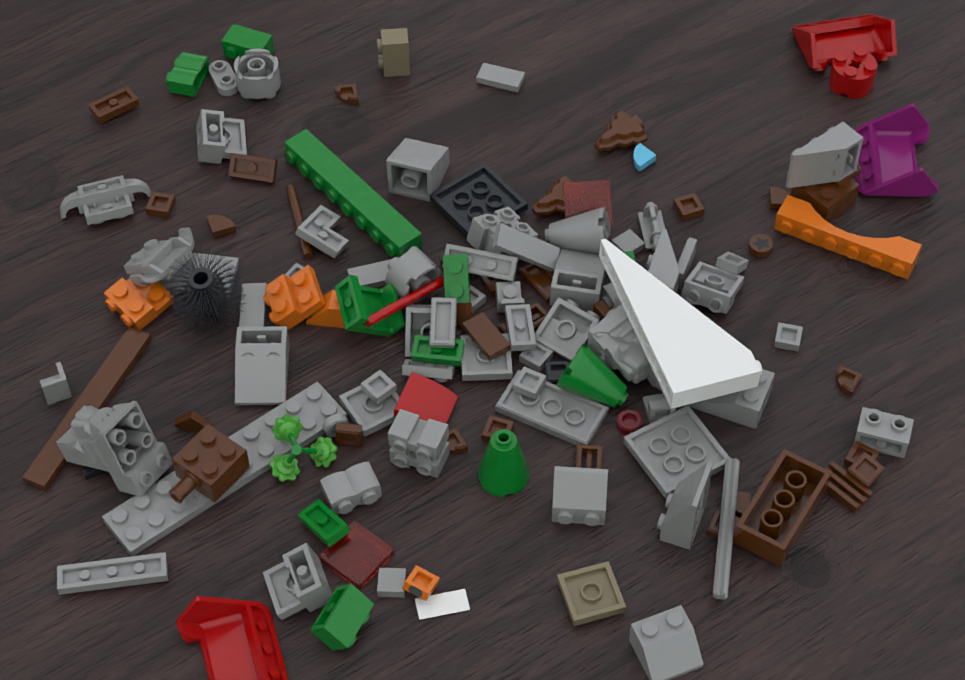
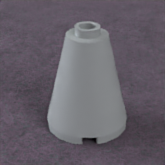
M606 207L596 208L550 223L549 229H545L546 242L560 249L599 254L601 240H608L609 236H611L608 211H605Z

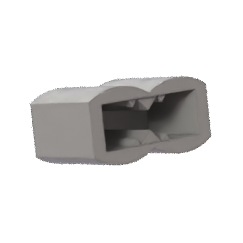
M369 462L356 464L345 471L330 474L320 480L322 492L330 509L335 514H347L357 505L372 504L382 496L381 486Z

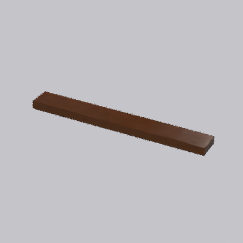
M132 327L127 328L23 475L24 483L47 491L66 463L56 442L71 428V422L76 417L75 414L84 405L94 406L97 409L106 406L152 340L150 334Z

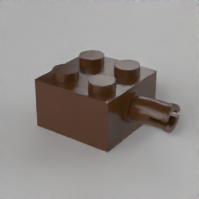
M857 165L855 172L837 182L794 187L791 189V196L809 202L814 210L830 223L856 203L859 184L853 178L861 174V168Z
M207 424L172 458L175 474L181 480L168 492L170 497L180 504L196 489L215 503L250 468L247 450Z

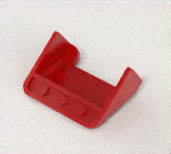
M864 14L792 26V32L807 64L814 71L827 70L828 63L833 62L836 52L851 48L855 49L857 46L865 47L868 53L876 57V61H886L890 59L889 56L897 55L895 20L886 17Z
M196 596L176 619L178 631L185 642H200L209 680H288L271 612L263 603Z

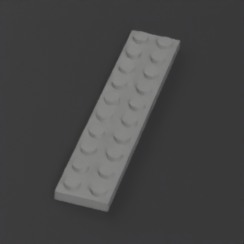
M316 382L228 437L247 450L250 468L215 503L196 489L182 503L175 502L170 497L168 491L181 479L173 471L154 483L141 497L135 495L103 515V521L130 556H135L271 469L269 463L274 460L275 455L291 454V442L286 443L283 440H276L275 434L271 431L277 418H282L285 414L300 418L299 423H302L303 429L299 432V438L295 440L298 445L305 447L325 434L322 427L325 419L338 413L344 414L347 418V413Z

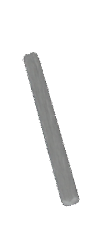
M736 458L726 459L713 584V597L722 600L728 597L740 468V461Z

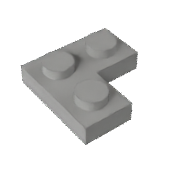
M322 205L297 228L295 235L334 259L347 247L349 242L348 239L332 230L338 224L340 216Z

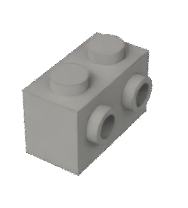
M862 407L854 444L858 441L880 453L905 458L914 419Z

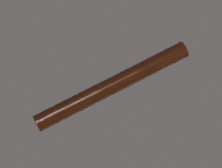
M288 185L286 190L297 229L304 222L296 188L294 185ZM299 237L304 259H311L313 253L310 243Z

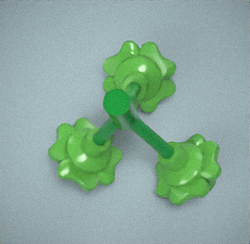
M285 414L282 418L275 420L276 423L271 429L272 433L275 434V439L283 440L286 443L291 442L292 445L291 454H277L274 456V460L269 463L272 468V476L279 478V481H294L300 469L297 466L298 461L295 457L301 453L310 454V458L315 461L317 467L323 465V467L327 468L332 461L336 460L337 446L332 443L330 437H319L317 442L311 445V448H304L297 444L295 439L299 438V432L303 429L302 423H299L300 418L298 416L292 417L289 414Z

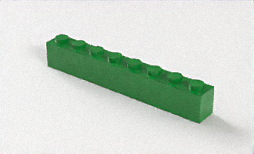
M307 129L284 142L286 160L290 164H294L304 177H308L318 190H322L332 203H336L346 216H350L361 230L364 229L370 234L375 243H379L384 247L390 257L399 258L413 246L420 250L422 249V233Z

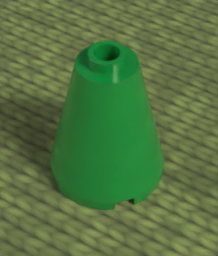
M584 343L578 349L576 356L570 361L556 384L561 389L612 408L617 404L622 406L629 393L625 392L627 386Z
M502 429L494 432L490 438L478 467V478L482 488L491 495L506 497V494L512 493L516 495L527 486L530 471L516 435L510 430Z

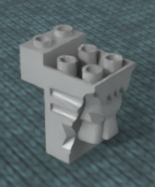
M616 294L614 308L599 323H594L588 331V347L610 369H618L628 381L637 384L647 378L652 386L662 391L621 301Z
M137 401L101 409L84 405L75 414L76 417L71 422V428L56 442L66 462L108 471L120 492L140 497L173 464L172 457L165 443L156 440Z

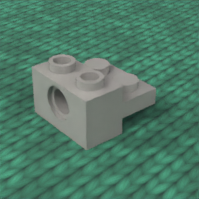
M201 109L196 125L198 162L221 164L222 158L231 159V153L247 155L244 120L224 118V111Z
M307 543L283 554L284 562L263 572L276 614L281 620L304 608L312 612L325 605L332 595L320 559Z

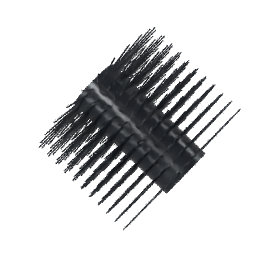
M205 257L206 263H204V268L202 263H199V268L196 263L197 268H195L190 259L192 271L190 268L187 269L183 266L190 272H182L183 274H188L189 277L182 274L179 276L178 274L175 275L186 280L179 281L180 279L174 281L175 279L165 282L187 283L171 287L170 290L178 287H184V289L173 294L168 293L170 295L169 299H172L175 305L174 309H177L178 314L180 311L182 313L186 308L189 309L188 313L179 314L180 319L187 314L190 316V312L193 314L195 311L193 316L191 315L190 318H187L188 322L193 318L195 319L197 315L194 322L197 324L199 320L198 326L200 327L201 325L202 327V320H204L207 329L208 317H210V322L213 321L214 317L218 327L215 316L219 320L221 319L219 317L220 314L223 318H228L224 313L232 314L229 311L223 310V308L230 311L233 309L234 311L237 310V308H230L225 304L228 306L233 304L232 306L246 303L226 302L230 299L234 300L241 297V294L235 295L236 297L228 298V295L231 296L237 293L239 288L230 293L226 292L228 289L232 290L237 286L240 287L241 292H244L237 277L235 280V272L234 274L230 272L226 277L221 276L224 272L235 269V267L233 266L232 268L231 266L230 269L228 267L224 272L221 271L220 273L219 271L217 274L219 269L221 270L222 267L228 264V261L215 270L218 263L213 266L212 262H214V259L212 258L213 261L210 259V265H208ZM227 277L231 278L228 282H222ZM227 283L232 284L230 287H224ZM178 293H181V294H182V293H186V294H183V295L179 296V298H176V299H175V298H171V295H172V297H173V295H174V296L179 295ZM182 298H188L186 301H180ZM185 303H186V304H187V303H190V304H189L187 307H185V308H184V307H183V308L181 307V306H182L183 304H185Z

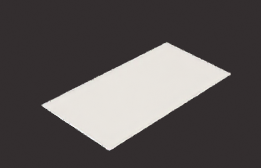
M465 589L430 595L427 601L415 598L419 620L470 610Z

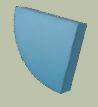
M641 143L635 147L633 153L635 168L640 172L656 161V154Z

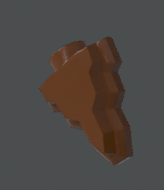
M623 111L616 113L610 118V123L605 126V132L597 138L594 147L599 152L612 150L617 146L625 148L632 144L637 146L639 143L646 142L648 138L644 132L642 120L637 115L630 117Z
M562 176L553 182L552 187L547 189L546 196L536 201L532 206V211L536 216H546L555 212L564 214L571 211L576 213L588 209L585 202L586 190L580 181L573 183L567 176Z

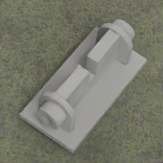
M648 202L644 207V212H638V218L645 248L653 249L655 237H660L665 226L661 210L658 211L657 205L653 202Z

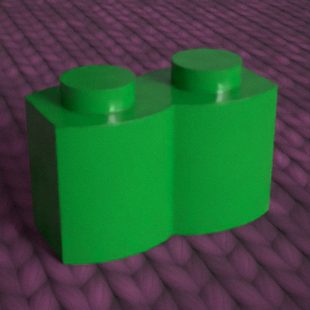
M182 52L175 59L174 68L166 76L169 92L195 97L201 88L202 82L209 73L208 56Z

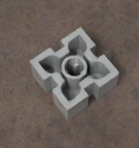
M508 206L494 211L493 215L484 214L474 217L466 240L477 250L512 256L492 247L496 225L502 223L535 238L538 237V234L527 223L519 222L520 217Z
M400 409L388 431V443L391 446L389 450L390 462L400 468L414 466L420 474L438 478L450 454L449 442H447L449 437L448 424L430 418L428 421L420 419L417 414Z

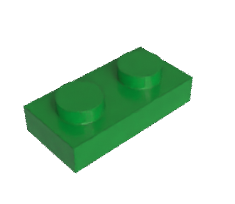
M468 254L443 255L445 298H457V304L471 303Z
M415 335L411 353L412 361L461 366L465 347L464 340L455 339V348H430V336Z
M319 499L298 513L300 521L328 547L350 533L348 525Z

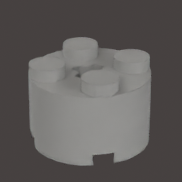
M250 49L245 51L244 56L241 58L238 56L235 59L234 70L237 88L243 98L271 99L276 96V92L281 85L279 63L276 56H272L270 51L266 49Z
M413 246L400 258L394 257L388 263L389 271L385 283H392L397 295L402 298L439 278L442 273L433 261L420 249ZM426 295V296L422 297L421 299H419V300L413 302L412 304H416V303L422 301V300H423L424 298H426L428 295Z

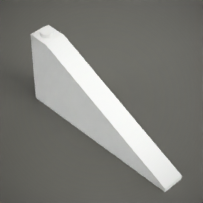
M607 239L601 240L599 257L671 409L758 387L760 375H762V366L758 360H755L748 348Z

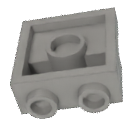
M699 261L685 280L681 297L689 304L708 307L712 312L727 314L734 303L737 292L743 285L745 277Z
M558 297L535 332V340L554 350V353L572 361L583 343L588 346V331L594 323L600 322V317L590 310L584 312L579 309L580 306L570 299L564 301Z

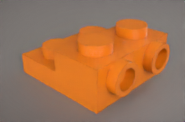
M309 265L291 277L282 274L265 286L266 294L263 295V298L272 309V312L269 313L271 321L275 325L287 326L288 330L326 305L315 271Z
M122 277L104 292L106 297L104 302L112 312L117 310L121 314V320L128 327L133 326L137 330H142L173 304L172 299H169L170 295L168 293L170 292L158 281L147 286H137L130 278L125 280Z

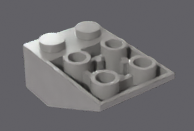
M842 122L835 127L829 128L821 136L813 138L805 146L795 149L790 156L786 187L794 188L837 182L855 172L863 137L845 122Z
M663 228L660 237H655L652 249L655 252L653 255H649L646 269H649V273L677 294L680 270L667 230Z
M561 249L551 284L550 306H553L559 297L564 301L567 299L574 301L580 306L579 309L583 311L590 310L593 312V305L600 301L606 273L599 254Z
M287 326L237 327L235 346V405H280L286 401L290 350Z

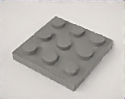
M689 405L625 436L623 439L625 446L665 499H667L669 492L674 493L680 481L707 462L713 464L712 476L724 470L725 461L730 458Z

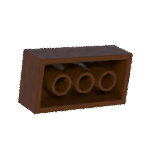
M783 449L737 522L733 543L781 567L827 491L832 472Z

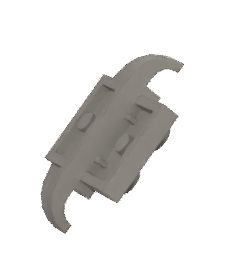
M123 175L77 186V191L69 194L62 201L60 206L61 219L66 218L67 211L74 207H78L80 214L85 213L87 225L101 224L106 220L114 218H124L134 214L131 202L135 201L133 193L144 192L149 198L152 192L145 182L139 179H124Z
M190 227L180 228L178 230L179 237H171L168 240L157 241V239L147 241L144 247L139 252L134 253L131 259L124 265L126 273L132 274L129 276L131 281L137 286H147L159 280H169L172 277L169 275L176 273L186 263L185 260H189L194 255L192 254L193 251H191L194 248V239Z

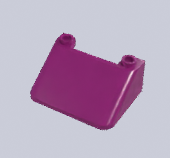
M914 103L860 125L855 129L863 137L858 160L861 174L856 176L857 183L859 184L858 191L863 196L926 197L939 192L938 183L935 179L930 178L923 168H918L915 145H922L928 141L930 124Z

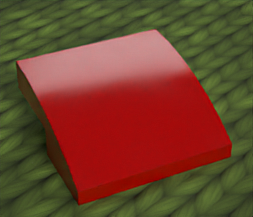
M411 372L394 408V416H397L399 410L402 409L419 415V418L428 421L430 418L447 424L458 401V396L439 383Z

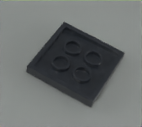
M485 163L430 194V202L466 237L474 217L484 214L493 215L494 211L508 206L517 215L528 210V203Z

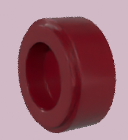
M634 410L622 411L617 417V429L624 435H629L641 429L642 416Z

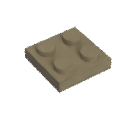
M609 561L557 575V582L573 626L626 612V605Z

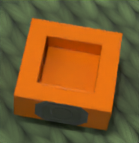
M416 565L405 580L402 589L427 601L438 585L440 577Z

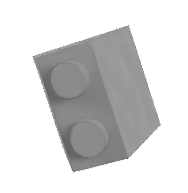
M405 138L386 160L389 192L430 202V194L438 190L450 164L449 147Z

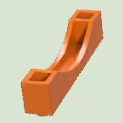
M787 195L776 215L775 230L907 280L918 260L922 244L900 236L871 238L848 233L823 219L809 202Z

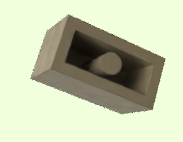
M407 28L382 29L381 39H377L378 52H382V55H378L379 68L384 69V77L410 75Z

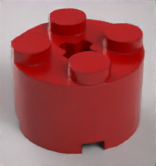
M862 46L836 52L829 80L831 89L836 94L841 96V93L851 99L867 96L875 81L878 67L876 59Z

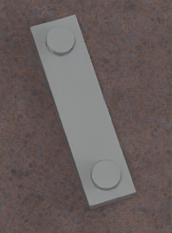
M166 552L57 566V590L59 595L168 581Z

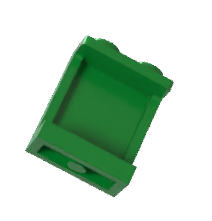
M349 275L334 286L345 330L391 337L405 326L401 310L370 327L365 325V322L369 320V315L398 300L396 289L392 283L387 284L382 289L366 287L359 284L358 276Z

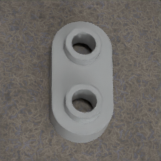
M223 60L211 63L208 68L209 75L218 93L223 96L236 94L238 92L236 77L230 64Z

